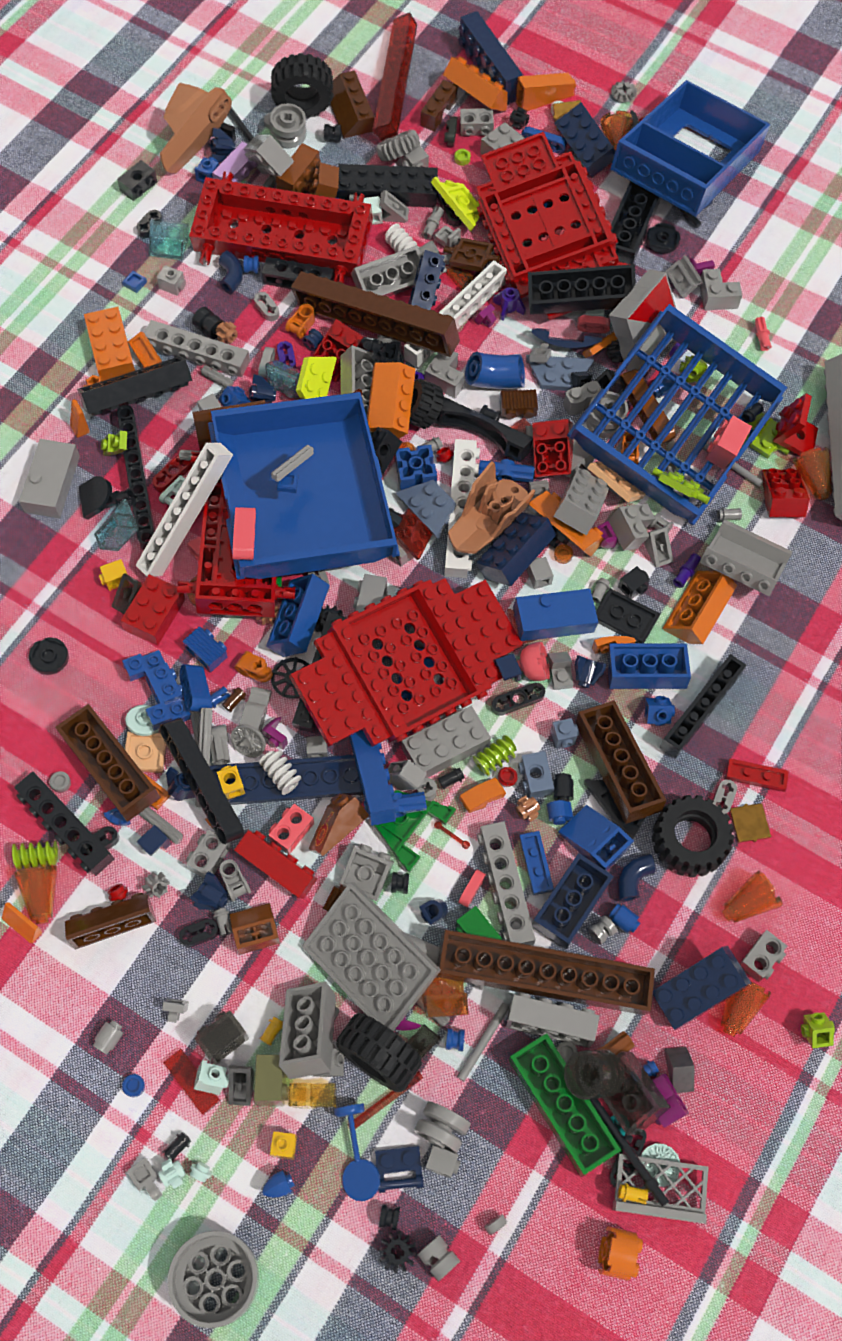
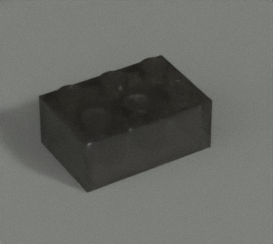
M620 1052L590 1078L628 1136L639 1135L671 1108L633 1052Z

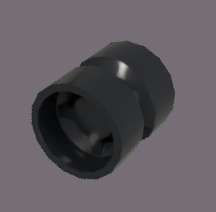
M207 307L199 308L192 318V324L211 339L218 337L216 335V328L220 323L224 322Z

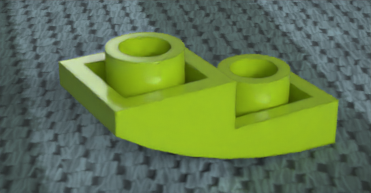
M119 431L116 435L108 434L102 439L101 450H104L103 456L116 455L127 449V431Z

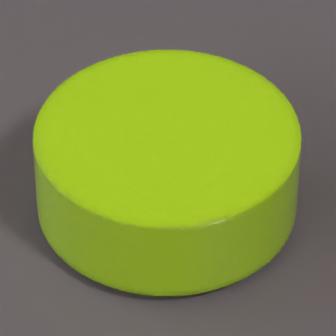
M466 149L457 150L454 154L455 163L461 166L469 164L471 159L470 152Z

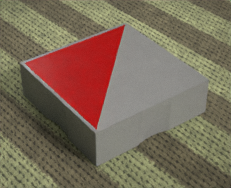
M648 269L635 284L632 291L609 315L615 336L619 341L623 361L659 312H663L668 304L676 308L666 272ZM660 324L640 349L647 355L652 354L666 335V331ZM635 355L626 367V370L637 369L639 371L645 361Z

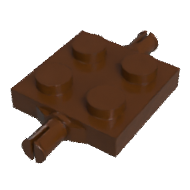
M461 238L459 244L455 247L445 245L443 248L444 253L452 254L449 260L451 267L482 272L486 263L489 261L499 263L500 256L491 255L494 250L492 243Z

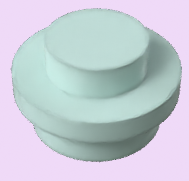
M202 1162L192 1164L190 1167V1176L200 1182H206L207 1178H210L212 1175L209 1171L210 1167Z

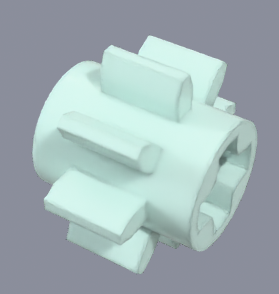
M171 1158L161 1163L162 1170L158 1174L164 1186L172 1185L173 1189L182 1185V1177L186 1173L180 1161L172 1162Z

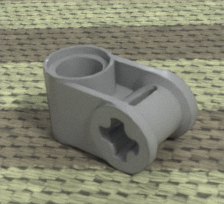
M230 859L224 860L219 870L232 902L245 893H252L237 863ZM227 867L235 868L234 873L231 875H226L224 871Z

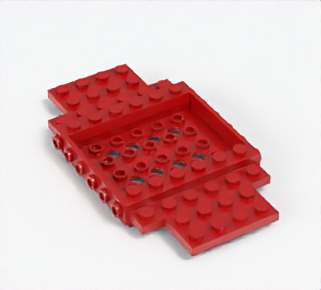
M543 131L481 155L490 182L476 187L480 198L478 199L479 206L476 207L479 217L482 216L484 219L482 224L484 229L489 231L487 235L490 243H494V254L500 256L499 264L507 269V274L505 275L506 283L510 284L512 288H517L520 298L529 296L528 272L604 267L619 262L616 253L617 236L615 233L612 234V226L609 219L606 220L604 207H600L599 196L593 192L594 186L592 180L587 178L586 167H582L581 162H577L574 159L571 151L555 157ZM563 195L569 197L566 202L560 201L559 198ZM547 201L553 203L550 208L544 207L543 204ZM531 207L537 209L534 214H529L527 210ZM515 213L521 215L518 220H513L511 216ZM579 222L581 226L574 229L571 227V224ZM562 228L565 231L563 234L557 235L555 230ZM542 234L548 235V239L545 241L539 240V236ZM526 240L532 241V245L529 247H524L522 244ZM570 312L546 313L548 320H552Z
M446 578L432 583L430 579L425 582L420 580L412 585L413 588H403L394 597L388 595L381 599V603L377 605L371 603L360 613L357 610L349 614L345 620L340 618L331 623L332 627L328 630V634L313 642L322 659L291 673L289 678L328 747L360 730H363L372 747L385 740H388L389 743L394 740L400 742L408 737L407 734L411 731L415 734L424 729L423 725L427 723L433 725L441 720L440 716L445 714L448 717L456 712L455 708L461 706L463 709L472 704V699L477 698L480 700L488 695L487 691L492 688V684L502 679L494 663L495 659L504 657L524 645L486 579L454 594ZM411 624L414 627V633H407L404 626ZM379 640L382 643V648L379 650L375 649L372 646V641ZM421 641L424 649L421 651L417 650L414 647V642ZM389 657L392 665L389 667L384 666L382 658ZM431 658L434 663L433 667H426L424 659ZM393 674L401 676L402 681L400 684L392 681L391 677ZM434 675L442 676L443 683L441 685L434 682ZM402 691H408L411 694L410 701L402 699Z

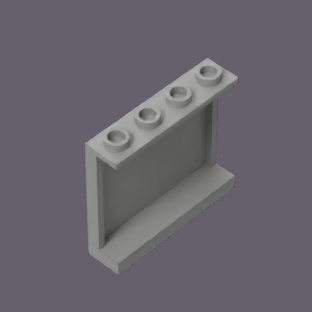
M724 519L709 547L707 546L700 563L770 597L792 551Z

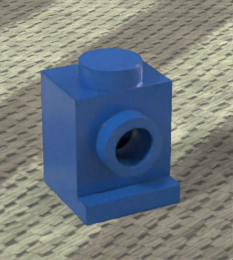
M203 157L198 167L194 169L196 181L204 183L205 177L213 178L212 172L219 166L215 158Z

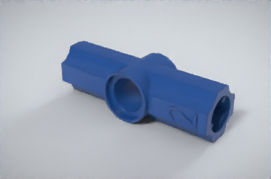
M509 459L494 462L496 479L498 481L508 479L533 482L534 466L515 464L514 461ZM480 460L478 477L491 461Z
M424 792L405 795L394 793V796H392V799L397 800L399 812L395 813L396 818L402 817L406 813L427 810ZM364 801V808L367 811L366 803Z

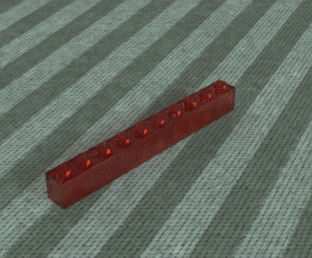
M410 12L393 20L372 127L373 133L380 141L397 136L418 26Z

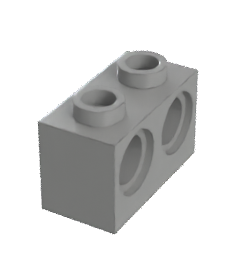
M460 109L461 136L487 135L493 131V109Z
M208 829L206 834L200 836L195 851H191L186 859L188 869L205 878L208 871L215 874L231 848L230 843L222 844L216 833ZM210 843H218L215 849H208ZM202 859L207 860L206 865L203 867L197 866L198 861Z
M766 930L741 961L740 965L756 981L760 982L763 978L767 980L774 972L772 968L774 963L777 962L779 964L786 956V953L783 951L787 945ZM766 945L772 946L775 950V953H769L766 949ZM754 961H759L763 966V970L757 969Z

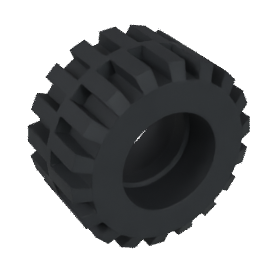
M421 378L414 381L410 424L426 429L435 422L442 409L444 398L443 390L440 386Z

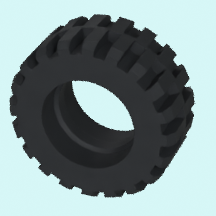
M291 54L287 58L285 56L281 59V62L278 61L271 72V97L276 106L287 103L297 105L304 111L306 118L311 117V115L316 116L319 112H324L333 100V75L331 69L319 57H313L312 54ZM306 84V85H310V86H309V87H305V88H300V87H296V86H294V85Z
M684 795L683 799L679 797L673 799L672 803H668L663 808V811L660 812L653 827L652 842L655 843L653 847L655 853H660L658 859L661 863L666 862L669 870L672 871L673 868L678 870L677 874L681 876L685 873H689V877H696L697 874L705 876L709 872L715 871L727 858L732 849L731 845L734 843L735 836L732 835L734 827L733 824L728 823L730 820L728 813L723 814L722 810L724 808L720 805L715 806L712 804L713 800L709 798L707 801L703 800V796L696 795L695 798H692L691 795ZM682 821H694L701 824L709 833L711 839L710 847L701 852L690 851L684 848L675 836V826Z
M363 1013L355 1014L336 1039L337 1048L347 1059L372 1079L395 1092L400 1093L404 1091L422 1066L421 1056L418 1055L417 1051L381 1022Z

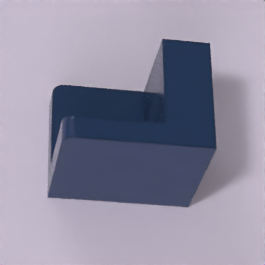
M514 654L495 659V665L504 681L515 678L516 682L521 680L522 672Z
M156 825L151 827L136 841L142 850L144 849L150 856L159 848L163 847L166 850L171 845L169 838Z

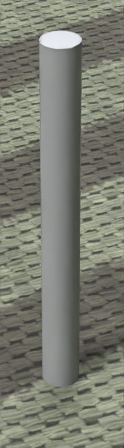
M706 443V445L703 447V450L706 451L707 447L709 446L708 443ZM736 462L731 467V469L758 487H761L764 483L763 480Z
M501 1004L458 1074L457 1078L464 1082L507 1013L509 1006L506 1004Z

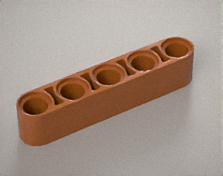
M637 369L620 375L626 387L637 374ZM643 378L628 396L633 407L649 388ZM653 394L638 413L643 424L659 404ZM662 411L648 430L654 441L669 421L664 411ZM674 427L662 443L676 437Z

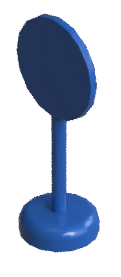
M364 1103L334 1109L336 1117L348 1116L355 1160L350 1162L344 1170L343 1187L348 1196L356 1201H367L373 1198L380 1186V1174L377 1167L366 1159H360L353 1115L364 1112Z

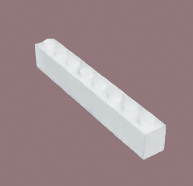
M206 443L136 563V566L147 577L149 574L152 576H162L230 462L233 454L221 443Z

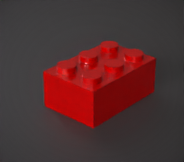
M149 574L120 620L124 631L158 646L186 600L184 593H177V586Z

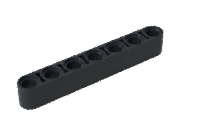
M176 718L160 724V733L220 842L225 845L243 837L244 829L184 721L181 718Z

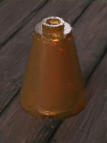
M619 110L616 111V114L612 115L609 112L600 119L602 132L616 151L618 141L632 129L633 118L626 111Z
M821 447L801 453V458L799 459L794 457L792 462L813 497L819 499V501L828 499L832 493L829 449L825 447V450L821 451Z
M49 865L46 866V869L33 867L14 872L31 921H36V925L48 923V919L53 918L57 866Z
M758 870L723 904L724 910H722V913L728 922L732 920L734 923L780 908L783 906L780 896L775 898L774 886L765 874Z
M751 982V985L726 999L721 1020V1026L724 1027L723 1032L733 1037L736 1034L741 1035L772 994L770 991L764 993L765 988Z

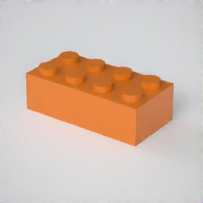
M119 307L84 314L99 376H102L103 381L135 371Z

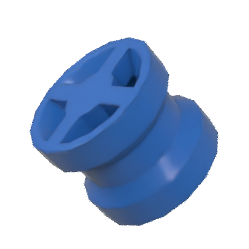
M244 256V273H259V256H254L253 258Z
M452 1028L447 1029L446 1050L454 1048L463 1052L465 1029H460L459 1031H454Z

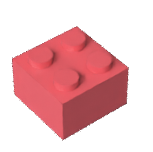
M732 416L729 421L725 420L713 436L715 439L707 447L706 451L708 454L705 459L724 470L737 456L752 426L735 416Z

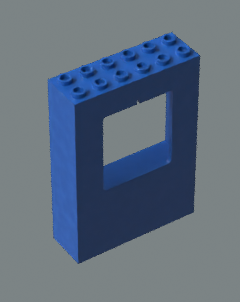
M686 80L618 141L610 170L696 217L760 152L771 124ZM684 127H689L707 138L711 137V140L730 149L731 152L719 162L674 137Z

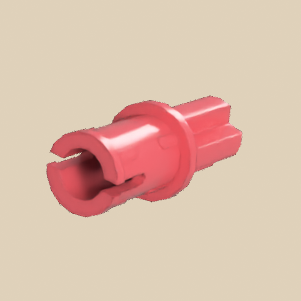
M762 316L755 319L756 337L759 339L760 350L767 351L772 348L769 339L770 331L766 327L765 318Z

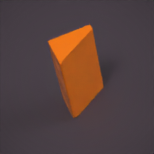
M7 902L5 904L2 914L3 921L29 943H34L42 934V930L11 903Z

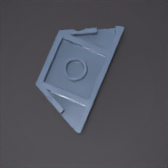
M526 355V362L529 363L532 369L531 372L537 379L540 389L568 391L572 389L571 372H588L594 363V359L551 356L547 363L537 364L530 362L529 355Z
M434 480L396 492L399 499L439 539L442 535L440 532L444 524L447 525L450 515L456 507L455 501Z

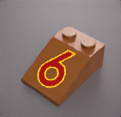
M342 793L335 795L331 799V803L327 806L309 846L311 852L324 856L369 817L367 811L355 796Z

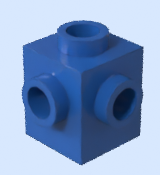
M227 386L218 399L223 407L251 402L245 395V391L238 386Z
M665 696L645 698L644 717L647 724L657 726L671 724V719L675 716V706L672 705L670 699Z

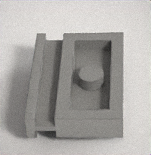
M686 255L665 271L683 298L693 292L700 283H704Z

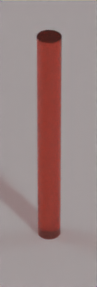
M419 1071L416 1073L404 1091L399 1093L392 1090L354 1119L355 1129L422 1080L423 1076Z

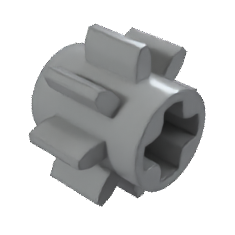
M152 872L144 878L145 885L142 888L150 898L154 895L160 898L168 892L167 885L170 882L162 872L158 875Z

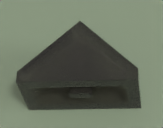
M124 573L111 607L125 614L140 590L141 582Z
M424 1024L407 1043L417 1051L423 1062L441 1037Z

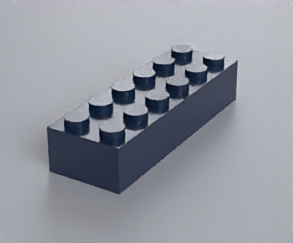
M478 11L460 17V34L458 38L460 47H463L467 57L472 60L474 66L479 68L481 74L489 75L492 82L495 83L496 81L504 86L503 89L508 92L507 105L516 102L518 77L523 76L522 72Z

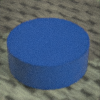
M137 1074L127 1076L122 1083L123 1092L132 1098L140 1096L145 1090L144 1079Z

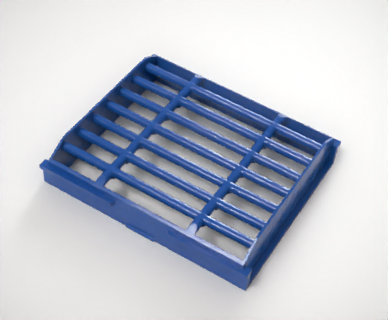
M668 304L663 312H659L617 369L613 379L605 389L600 390L567 436L572 440L575 439L584 451L616 472L637 489L643 491L672 514L687 519V522L694 526L727 479L726 474L735 461L740 459L784 398L782 395L788 387L675 307ZM660 324L666 331V335L652 354L647 355L640 349ZM674 339L680 346L666 365L663 366L656 359L669 341ZM688 349L695 356L681 375L677 376L671 372V369L683 352ZM635 355H637L645 363L613 406L607 409L600 402ZM700 359L709 364V367L695 386H691L686 382V379ZM652 366L660 373L626 419H621L616 415V412ZM716 369L724 376L710 396L707 397L700 390ZM665 377L669 378L674 384L642 428L637 430L632 427V421ZM729 380H732L739 386L725 406L721 407L715 403V400ZM680 387L689 394L655 441H652L646 437V433ZM744 390L753 395L744 410L751 408L760 399L770 402L771 405L754 429L751 428L749 436L744 441L737 456L725 468L715 484L705 479V476L714 465L710 461L705 463L699 473L690 468L723 419L725 418L729 421L733 416L730 410ZM697 398L704 404L671 450L666 451L660 446L693 399ZM711 408L718 413L717 417L684 462L680 461L675 455L708 409ZM596 409L604 415V418L595 430L591 432L583 425ZM741 413L738 418L743 421ZM611 420L620 427L608 443L599 438V435ZM627 431L634 438L625 451L620 453L613 447L624 432ZM641 441L649 449L639 463L636 464L629 459V456ZM656 452L664 458L658 466L659 470L664 472L667 466L672 463L679 468L677 472L683 475L686 473L694 481L710 490L706 495L710 497V500L707 504L701 502L697 508L688 501L690 497L684 494L683 496L679 495L673 490L674 488L665 485L658 480L657 476L651 475L643 468Z

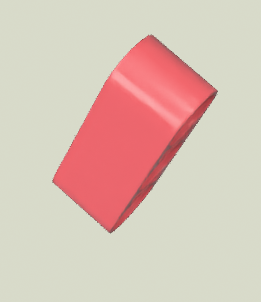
M235 507L233 559L253 560L256 508Z

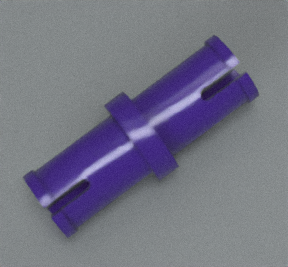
M691 554L687 562L680 567V572L673 580V584L676 587L683 588L689 577L694 575V570L701 561L699 555Z

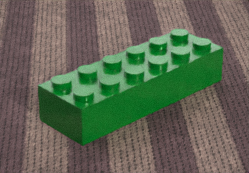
M547 1033L510 1056L508 1061L580 1177L586 1175L621 1151Z

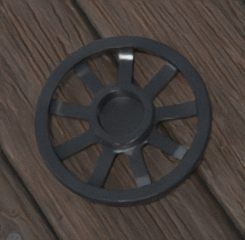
M298 657L282 659L272 670L271 683L274 690L286 698H299L300 695L289 675L296 671L297 662L304 665L302 668L310 665L309 663ZM294 662L293 669L290 670L286 663ZM283 665L287 673L277 670ZM275 675L283 676L284 679L275 682ZM286 683L282 692L276 687L279 684ZM289 687H293L295 695L286 694Z

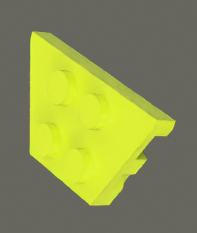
M434 177L431 181L432 185L444 198V201L453 209L455 215L472 231L480 218L476 208L479 206L478 201L464 184L454 183L449 180L443 183L437 177Z
M336 357L304 358L296 387V392L301 399L325 397L328 395Z

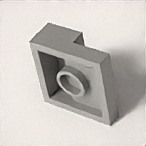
M361 844L360 847L354 846L339 886L341 884L348 886L350 882H354L370 899L378 901L394 861L390 860L391 855L379 852L378 855L371 852L372 848L365 844Z

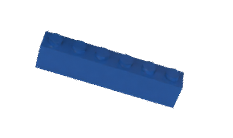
M360 730L349 736L371 826L396 821L395 813L399 812L397 800L392 799L394 789L392 784H388L390 775L388 768L384 769L386 760L384 753H380V749H382L381 743L372 747L363 730Z

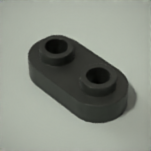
M451 116L450 120L447 119L446 130L449 131L445 132L444 142H447V146L454 147L457 129V117Z

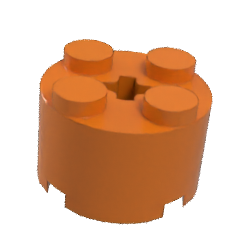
M608 1226L605 1231H609L607 1237L602 1236L599 1247L598 1263L602 1264V1270L598 1269L599 1274L629 1281L631 1277L636 1278L639 1272L637 1258L638 1253L640 1254L642 1251L643 1240L638 1238V1235L634 1232Z

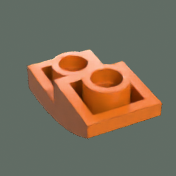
M628 636L603 637L594 640L592 649L595 654L600 652L604 654L609 652V643H635L636 640Z
M495 777L464 792L459 796V799L467 811L471 813L485 808L489 802L504 798L506 791Z

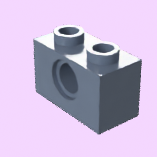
M546 752L522 755L521 761L518 763L520 775L523 774L525 781H522L524 793H528L529 798L552 795L554 785ZM535 772L538 773L540 777L533 778L530 774Z

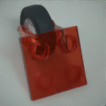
M409 508L402 515L390 512L396 540L416 560H419L432 533Z

